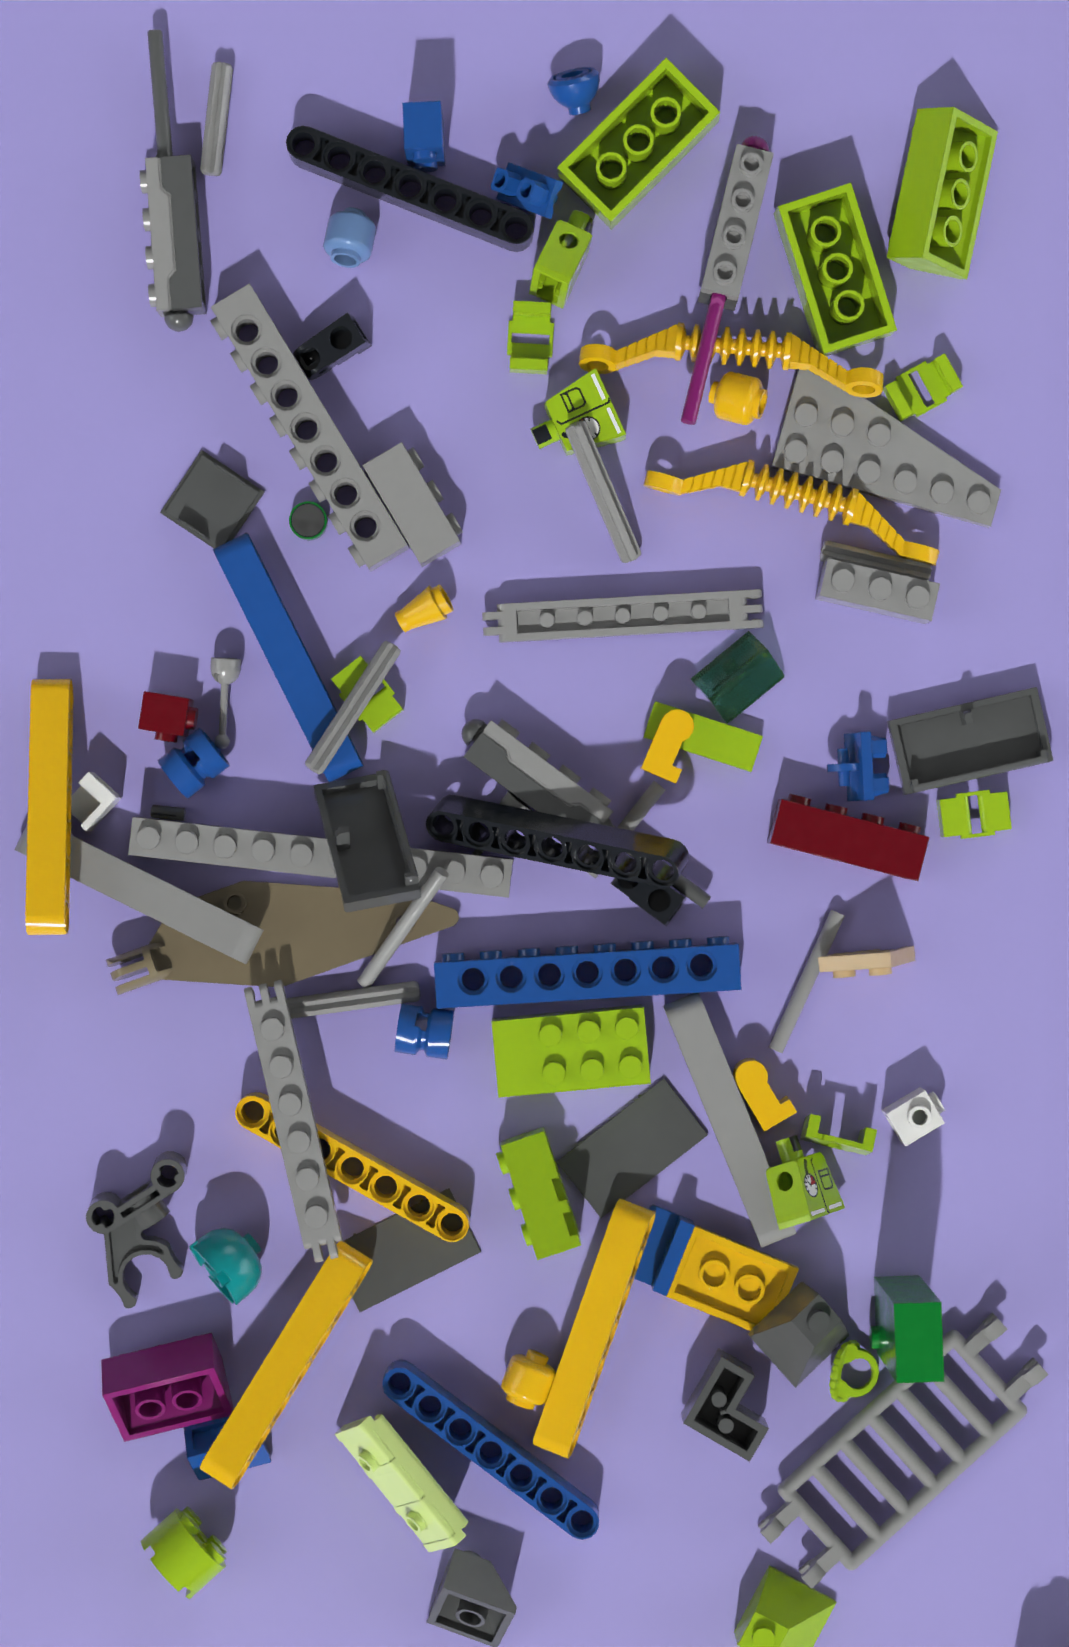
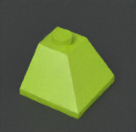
M769 1565L734 1631L737 1645L740 1647H813L837 1602Z

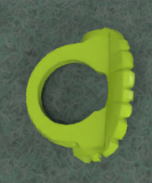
M854 1339L843 1343L833 1360L829 1390L832 1399L836 1402H847L851 1397H861L873 1389L878 1380L879 1366L876 1358L866 1349L860 1348V1344ZM855 1359H865L871 1366V1377L860 1388H852L841 1379L844 1364Z

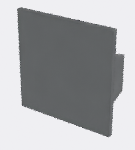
M201 450L160 513L212 548H216L235 538L265 492Z

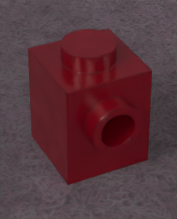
M144 691L138 729L155 732V740L177 743L178 736L188 737L189 730H195L198 720V708L193 707L194 700L190 698Z

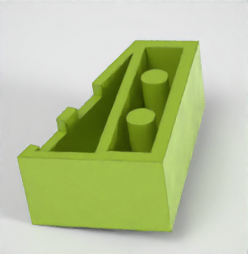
M544 1127L501 1141L502 1151L496 1153L503 1175L510 1174L514 1187L508 1189L515 1211L519 1209L522 1211L525 1223L521 1224L522 1233L527 1246L533 1245L537 1260L581 1246L580 1232Z

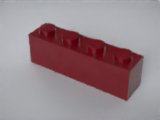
M789 794L788 800L778 799L767 843L913 881L919 880L930 838L920 835L921 827L899 822L898 829L883 825L885 818L868 813H862L861 819L846 816L848 808L826 803L824 810L811 807V799L794 794Z

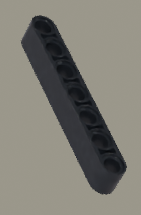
M308 126L295 127L287 136L286 146L292 162L301 169L509 251H524L532 243V219L528 214L519 209ZM303 140H309L315 144L312 152L306 155H300L295 152L296 145ZM337 154H345L350 158L348 165L342 169L333 168L330 165V161ZM372 168H380L385 172V177L378 183L367 181L365 175ZM407 182H416L420 185L421 190L413 197H406L401 194V187ZM447 195L455 199L456 205L449 211H441L435 205L441 196ZM483 209L488 211L492 216L490 221L484 225L473 223L470 218L476 210ZM515 223L522 224L527 229V233L520 239H512L506 234L508 226Z
M458 795L443 797L426 819L428 833L435 840L657 887H670L674 885L689 860V852L685 845L674 839ZM553 838H556L560 843H557ZM589 845L594 846L598 851L593 850ZM625 852L631 854L635 859L626 855ZM662 860L668 861L672 866L666 865Z

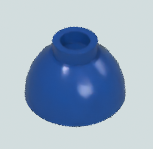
M592 67L566 70L552 76L547 85L553 98L559 104L568 108L569 115L583 114L591 110L590 102L597 94L600 82L599 71Z

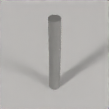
M653 781L617 828L634 831L665 792V789ZM587 872V873H589L592 877H594L595 879H596V877L599 875V874H594V873Z

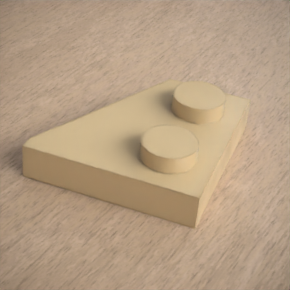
M904 946L891 950L874 949L834 953L818 957L819 972L833 971V978L856 976V970L869 969V976L892 974V967L916 961L914 946Z

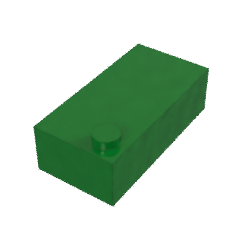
M919 1275L874 1277L876 1326L869 1327L871 1349L877 1350V1354L896 1383L944 1382L942 1302Z

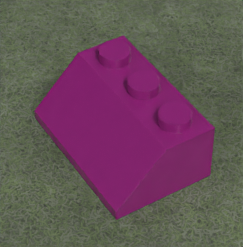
M212 1333L193 1336L101 1360L102 1396L124 1442L228 1417L234 1410L222 1355Z

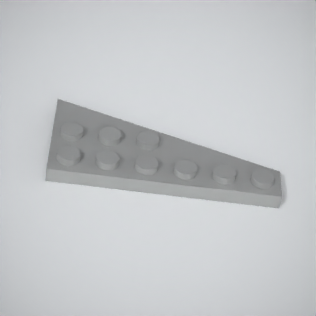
M798 369L771 468H784L785 472L792 474L798 472V475L803 477L813 476L814 480L821 482L827 480L828 484L836 486L842 484V487L852 490V488H856L864 494L979 526L991 527L1001 489L866 398L850 395L811 371Z

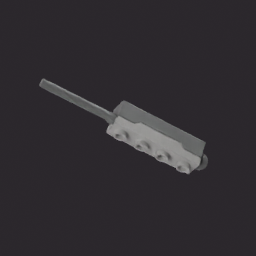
M149 30L147 36L157 155L156 157L145 158L146 170H140L142 194L148 193L149 208H143V224L145 232H151L152 245L145 248L147 268L153 269L154 284L148 285L150 306L156 307L159 315L164 317L166 325L173 331L181 332L187 330L192 325L193 315L207 314L196 165L191 155L173 156L163 33L161 30Z
M473 719L463 726L461 734L464 743L468 746L472 740L474 741L473 745L464 755V758L535 811L616 827L609 819L613 813L607 807L611 802L609 798L594 787L589 793L577 785L581 779L578 775L564 765L557 770L547 762L550 755L532 742L529 747H526L516 739L520 732L504 720H501L498 725L491 720L487 725L480 719ZM680 875L677 882L672 885L673 888L702 909L711 898L709 894L683 875Z

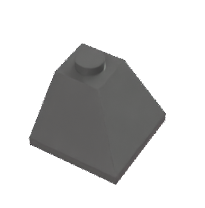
M801 1281L748 1333V1336L796 1388L849 1336V1333L843 1321L816 1291Z
M455 1548L446 1566L426 1623L486 1645L498 1647L516 1613L517 1606L491 1561L481 1558L475 1552L462 1551Z

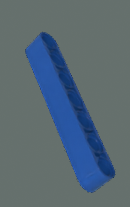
M246 532L214 548L213 551L313 751L337 714V710L255 545ZM349 734L323 772L329 782H333L364 766Z
M397 1360L387 1367L383 1377L382 1388L389 1399L572 1537L585 1540L591 1538L599 1528V1512L597 1505L591 1498L412 1363L406 1360ZM398 1372L404 1373L410 1378L411 1383L408 1387L399 1389L391 1384L390 1377ZM425 1396H435L439 1399L441 1406L435 1411H427L421 1406L420 1401ZM456 1419H465L470 1423L471 1429L465 1434H457L451 1429L450 1424ZM491 1441L498 1443L502 1450L497 1456L488 1457L482 1453L481 1446ZM522 1464L528 1466L532 1473L528 1478L520 1480L511 1474L512 1468ZM553 1487L558 1489L562 1496L556 1502H547L542 1498V1492L547 1488ZM580 1510L587 1511L592 1515L591 1521L585 1525H578L571 1518L574 1513Z

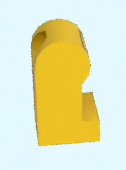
M675 709L664 715L640 769L674 784L677 783L682 769L673 766L682 742L687 740L694 730V722L689 713L684 710Z
M745 1058L735 1065L733 1077L737 1087L764 1132L797 1113L787 1096L780 1100L776 1098L768 1084L767 1070L760 1061L754 1058Z

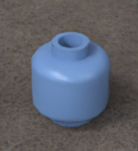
M354 207L345 208L344 211L331 215L328 220L323 243L324 250L330 256L331 261L346 268H354L359 266L360 263L367 261L373 250L376 235L375 224L366 216L364 211Z

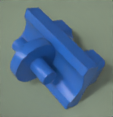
M508 162L506 170L499 167L496 169L491 183V190L498 192L496 197L498 200L552 219L554 213L553 204L557 202V193L562 189L564 182Z
M871 732L844 734V748L837 749L838 764H828L827 772H838L839 787H847V802L875 800L874 796L889 792V777L887 774H873V759L886 758V738L871 736Z

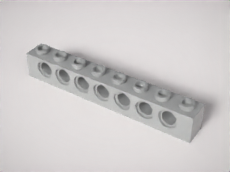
M250 283L211 306L216 317L210 320L221 340L229 337L236 350L232 351L230 355L241 373L247 369L251 373L255 382L250 385V388L259 403L263 405L268 402L275 415L269 419L280 438L286 434L289 436L295 446L289 450V453L299 469L302 470L305 467L309 469L314 480L308 484L318 501L321 503L327 499L334 512L328 515L339 535L347 532L353 542V545L347 549L358 567L360 568L366 564L370 572L408 550L409 547ZM255 325L258 327V335L254 340L244 342L239 339V332L242 327ZM266 357H273L278 360V367L271 374H262L258 370L260 361ZM286 389H292L298 393L296 403L290 407H283L278 404L280 393ZM308 421L317 425V433L313 438L303 440L298 437L297 431L302 423ZM324 454H332L337 457V465L330 472H321L317 469V461ZM344 486H351L357 491L355 501L349 505H342L336 499L337 492ZM365 518L372 519L377 524L375 533L368 538L360 537L356 533L358 522Z

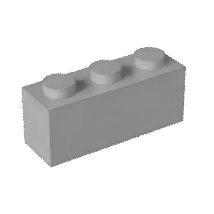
M401 442L362 465L421 567L461 545L458 535L463 533L454 515L450 513L445 516L438 503L444 499L434 481L431 480L426 483L419 470L425 466L413 447L406 450Z
M828 558L823 562L815 599L927 624L932 621L940 583Z

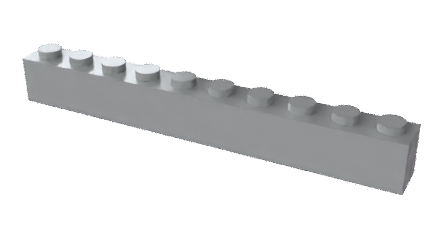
M132 817L128 855L336 878L326 838ZM410 847L419 877L420 888H422L433 870L439 866L444 868L449 874L439 890L509 898L513 859Z

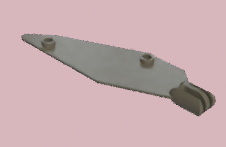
M241 881L204 894L198 898L264 930L247 964L225 955L161 923L148 945L106 959L108 967H113L142 956L144 958L142 961L111 972L110 975L113 981L123 980L146 971L149 972V975L115 987L117 995L160 980L259 986L260 984L267 983L268 987H274V981L282 979L283 985L287 986L374 955L412 900L345 912L340 889L337 887ZM431 901L400 945L456 925L459 920L458 912L453 908Z

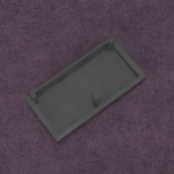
M1037 687L887 721L904 795L1054 761Z
M381 770L376 771V774L314 785V794L319 807L344 911L353 912L420 899L419 877L389 772Z

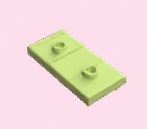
M383 1414L376 1415L374 1420L369 1415L345 1424L334 1434L356 1459L366 1475L372 1479L393 1505L399 1516L401 1515L407 1525L421 1540L428 1552L454 1547L466 1537L462 1529L467 1526L469 1521Z

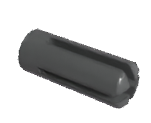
M152 805L150 814L152 818L185 820L186 808Z

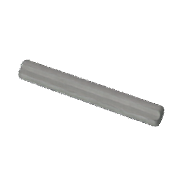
M584 420L574 422L565 429V432L622 563L634 561L641 555V550L587 423Z
M384 641L305 761V765L311 771L317 774H322L400 655L401 650L396 645L388 641Z
M409 981L369 988L287 998L291 1019L417 1002L420 1000L421 995L418 982Z

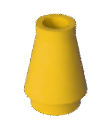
M440 584L433 588L429 585L401 610L395 612V617L402 630L406 633L411 629L447 619V614L453 612L454 608L447 593Z

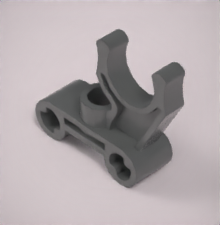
M174 1151L164 1152L156 1158L149 1182L122 1199L112 1192L97 1194L92 1199L86 1213L88 1226L94 1232L104 1234L108 1282L121 1298L125 1308L134 1307L138 1299V1294L128 1286L124 1277L125 1266L134 1257L153 1255L160 1258L166 1264L171 1278L177 1279L183 1274L184 1265L175 1256L170 1243L163 1238L147 1236L143 1233V1230L153 1226L170 1212L162 1199L177 1191L184 1182L187 1173V1163L181 1154ZM164 1165H171L177 1169L173 1179L165 1178L161 1174ZM101 1207L104 1211L111 1209L114 1217L111 1219L106 1215L99 1217L96 1208Z

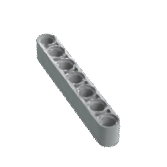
M27 826L14 849L26 856ZM71 835L70 878L244 964L248 963L264 931L263 929Z
M693 993L664 1005L665 1013L761 1248L797 1234L794 1226L779 1230L766 1177V1169L770 1168L700 994Z

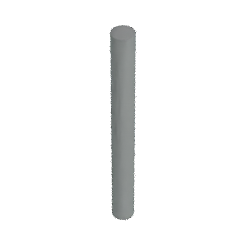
M437 866L421 888V898L412 900L359 976L357 981L362 987L369 988L372 986L445 882L449 874L444 868Z
M833 910L830 911L769 1048L783 1053L819 974L818 957L828 954L845 917L844 915Z

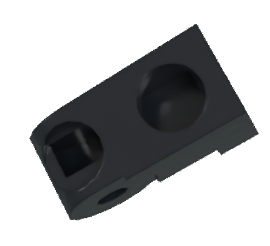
M346 313L299 346L293 355L308 379L313 380L324 375L333 367L340 365L355 354L362 353L372 345L355 318Z
M614 878L610 883L665 926L670 923L686 901L684 896L670 887H657Z

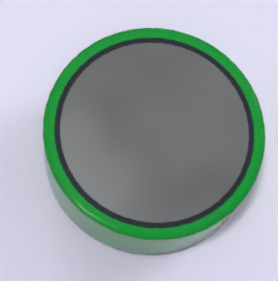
M306 501L299 503L292 509L289 516V524L297 537L311 541L318 539L325 533L328 526V518L320 505Z

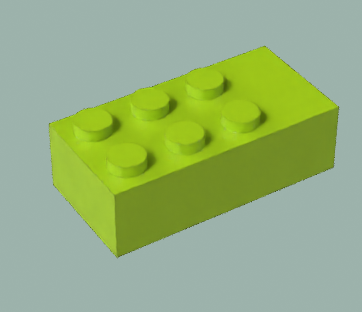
M665 58L557 167L558 176L612 230L719 122L720 111Z
M848 183L778 206L773 215L815 349L825 356H830L891 336L896 332V324L852 184Z
M642 1004L492 1018L498 1098L651 1084L645 1013Z

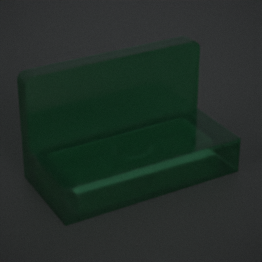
M748 631L694 675L691 681L712 703L721 718L726 723H730L784 678V673L768 649Z

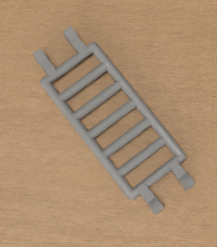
M993 1313L966 1339L957 1330H951L943 1336V1356L954 1348L1009 1410L994 1424H991L945 1372L944 1382H933L980 1434L965 1450L961 1448L909 1390L914 1383H896L894 1380L778 1486V1493L786 1502L778 1510L761 1521L758 1527L761 1529L760 1533L771 1544L799 1516L824 1543L826 1548L798 1569L802 1574L801 1578L811 1589L839 1561L848 1570L857 1569L1027 1414V1407L1019 1398L1049 1374L1034 1358H1031L1007 1384L979 1355V1352L990 1342L1008 1330ZM896 1399L953 1460L937 1475L928 1468L880 1415ZM868 1425L875 1430L924 1485L910 1500L907 1501L852 1440ZM840 1450L896 1510L881 1526L872 1519L824 1466ZM812 1475L868 1536L852 1552L796 1491Z

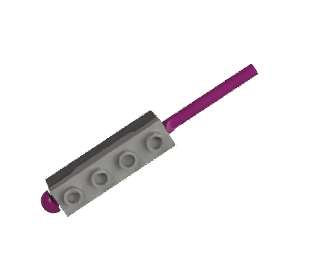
M759 136L748 137L741 145H736L697 301L709 306L681 417V422L688 425L696 424L723 309L735 310L774 155L773 152H769L767 142Z

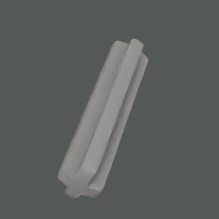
M214 62L211 66L200 165L202 174L207 176H220L222 173L233 74L232 66L224 62Z
M825 541L820 552V560L823 562L830 558L929 581L932 566L927 563L832 541Z

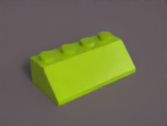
M956 107L917 109L886 258L909 269L967 280L998 131Z

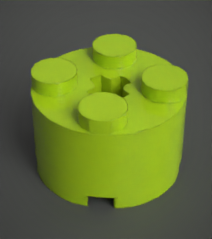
M187 1506L182 1511L176 1508L141 1540V1545L144 1551L151 1546L155 1552V1555L150 1558L154 1566L178 1592L186 1587L185 1597L191 1599L226 1567L224 1561L226 1557L224 1554L227 1550L213 1534L209 1538L205 1536L199 1528L202 1524L200 1518Z

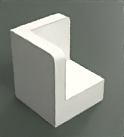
M88 772L78 782L81 786L72 795L71 814L82 823L81 827L85 831H92L122 797L95 772Z

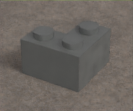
M718 1348L681 1412L683 1424L749 1462L769 1429L765 1418L739 1404L755 1377L752 1367Z

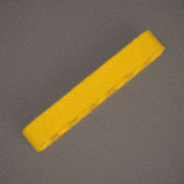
M32 679L25 906L27 935L68 934L74 704L72 679Z
M251 1092L244 1096L237 1104L235 1110L238 1123L245 1129L281 1148L269 1096L260 1092ZM256 1101L262 1105L264 1109L262 1119L252 1120L247 1117L245 1113L247 1102ZM316 1123L319 1138L326 1140L330 1145V1154L324 1157L329 1176L442 1240L457 1242L464 1238L470 1224V1216L465 1207ZM349 1157L358 1158L363 1164V1172L357 1176L349 1175L343 1168L344 1160ZM382 1176L392 1177L397 1184V1189L391 1194H383L378 1190L376 1180ZM414 1195H423L429 1200L430 1208L423 1213L415 1212L409 1205V1199ZM450 1213L459 1215L463 1220V1226L457 1231L447 1230L442 1224V1218Z
M621 1198L617 1201L533 1438V1445L567 1459L572 1455L656 1216L655 1211Z
M339 1241L336 1244L339 1257L331 1259L330 1255L327 1257L200 1465V1470L231 1490L235 1488L243 1477L373 1263L371 1258L343 1241Z

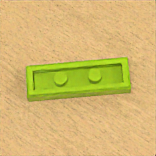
M655 701L643 738L653 740L664 715L678 708ZM686 711L693 719L694 730L691 736L682 742L680 750L752 772L763 738L762 735Z

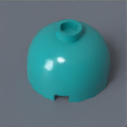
M215 1229L203 1235L189 1246L196 1261L200 1266L204 1265L210 1274L208 1276L210 1280L232 1304L235 1303L237 1305L257 1287L262 1275V1265L257 1254L262 1249L249 1233L242 1237L233 1229Z

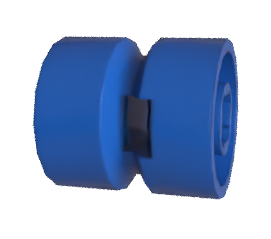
M200 727L183 740L182 749L172 748L157 760L168 778L187 799L205 786L204 779L206 777L214 779L230 766L219 748ZM199 757L201 760L195 766L192 760Z
M401 1004L395 1052L416 1055L419 1050H423L426 1057L447 1060L454 1011L433 1008L430 1013H425L423 1006Z

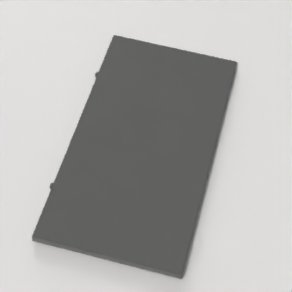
M663 1078L643 1095H639L638 1099L584 1141H580L575 1148L559 1159L557 1163L599 1217L602 1218L614 1209L620 1198L623 1200L628 1198L708 1134Z
M450 1188L440 1192L456 1202ZM422 1199L420 1203L412 1206L411 1209L415 1212L423 1213L430 1208V1202L428 1199ZM450 1213L442 1218V1224L449 1231H457L463 1226V1220L459 1215ZM398 1214L358 1234L354 1233L352 1237L343 1241L373 1260L368 1273L352 1297L359 1312L481 1252L470 1228L463 1239L457 1242H448Z

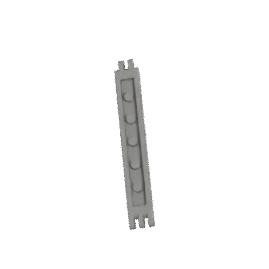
M762 590L497 604V612L482 613L483 621L498 620V627L483 628V636L499 635V643L764 628L763 620H748V614L763 613V606L747 605V599L761 598Z
M282 979L274 981V990L277 996L272 998L270 997L267 983L259 985L262 999L259 1001L255 1000V992L252 987L244 988L304 1249L312 1248L316 1263L324 1261L322 1245H327L331 1259L338 1258L336 1242L343 1241Z

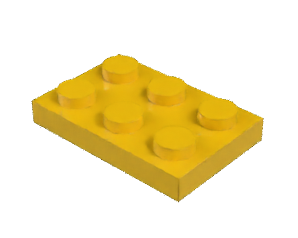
M695 1225L666 1297L751 1331L789 1294L799 1268Z

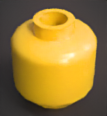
M729 371L723 375L720 382H713L709 392V403L714 404V413L717 418L741 425H749L755 418L760 419L767 403L768 392L766 389H763L759 378Z
M528 1349L526 1355L515 1354L511 1357L501 1383L502 1390L507 1394V1401L533 1410L535 1405L546 1403L556 1375L555 1369L547 1364L548 1356Z

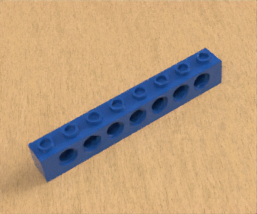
M729 936L707 937V944L692 945L691 938L669 940V947L655 948L654 941L631 942V949L616 950V943L593 944V951L578 952V945L555 947L556 954L540 955V948L517 949L518 956L503 957L502 950L480 951V958L465 959L464 952L442 954V961L434 962L437 1009L742 990L739 944L730 943ZM698 954H705L711 960L710 970L703 975L694 974L690 968L692 958ZM666 956L673 962V971L667 977H658L652 971L653 962L658 957ZM630 959L635 963L636 971L630 979L622 980L615 975L614 967L619 960ZM591 961L596 964L598 974L593 981L583 982L577 977L576 969L580 963ZM551 963L559 968L560 978L554 984H545L539 979L538 971L544 964ZM515 966L521 970L523 978L517 986L509 987L501 981L500 973L505 967ZM470 968L479 969L484 975V984L477 989L468 988L463 982V973Z

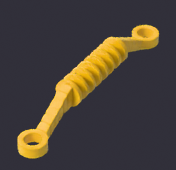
M678 322V324L668 329L652 334L648 338L645 337L638 342L628 345V347L625 346L618 350L603 344L585 345L580 350L579 366L587 372L596 368L599 374H608L655 356L674 358L675 361H681L685 350H689L691 361L695 362L702 335L700 325L695 324L691 335H687L685 324ZM726 326L721 338H716L711 362L715 353H719L722 365H726L730 354H735L737 366H741L745 356L748 355L750 356L753 368L757 367L761 357H765L767 369H772L776 358H780L783 370H809L825 381H829L834 386L836 385L843 391L856 397H876L883 392L884 375L880 371L868 367L852 368L846 371L845 368L837 365L836 362L828 359L827 356L819 353L815 348L810 347L805 341H801L792 332H786L782 343H778L776 332L771 330L765 342L762 341L760 329L755 330L752 340H747L745 328H741L737 338L732 339L730 327Z
M748 459V462L735 464L684 480L661 472L647 470L643 486L678 496L721 487L739 492V496L744 497L752 487L755 491L756 501H759L766 491L769 492V503L771 505H774L780 495L784 496L785 509H788L794 499L798 500L800 513L804 512L809 503L813 504L814 517H818L824 507L828 509L829 521L834 519L838 511L842 512L843 525L849 526L851 523L869 528L874 535H877L899 557L936 566L940 552L938 549L926 545L904 541L901 535L896 533L897 531L889 525L885 518L881 517V514L859 493V489L852 488L848 496L843 497L842 484H838L831 494L828 493L827 480H823L818 489H813V476H808L804 484L799 485L798 472H794L788 481H784V468H779L774 477H770L769 464H765L759 473H755L754 460Z

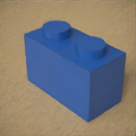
M441 101L402 103L404 150L407 166L415 167V169L425 173L437 171L438 166H446L444 120Z

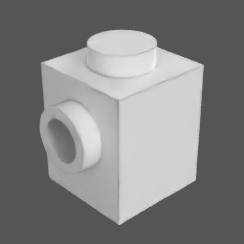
M921 1087L882 1109L898 1139L905 1147L945 1124L940 1116L945 1109L934 1091L927 1094L926 1090Z

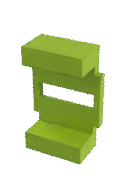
M513 300V321H509L507 355L511 356L510 373L547 375L548 358H552L554 323H550V302ZM512 333L550 335L549 344L511 342Z
M944 353L928 364L924 361L895 377L897 381L885 385L883 392L897 418L902 422L913 415L919 417L947 401L946 397L960 390L963 385ZM915 371L919 373L934 401V404L928 407L925 406L909 374Z
M361 655L331 678L341 691L339 696L343 701L346 700L368 666ZM384 679L382 683L385 687L372 696L358 718L359 722L364 720L373 733H376L404 710L393 697L396 693Z
M990 790L958 793L955 794L956 798L936 800L941 837L960 835L961 839L991 836L995 835V831L1012 829L1007 791L990 793ZM977 795L982 833L972 834L968 796Z
M809 1114L804 1119L800 1140L862 1155H868L873 1152L877 1133L876 1129L865 1127L860 1130L858 1141L855 1142L818 1133L821 1116Z

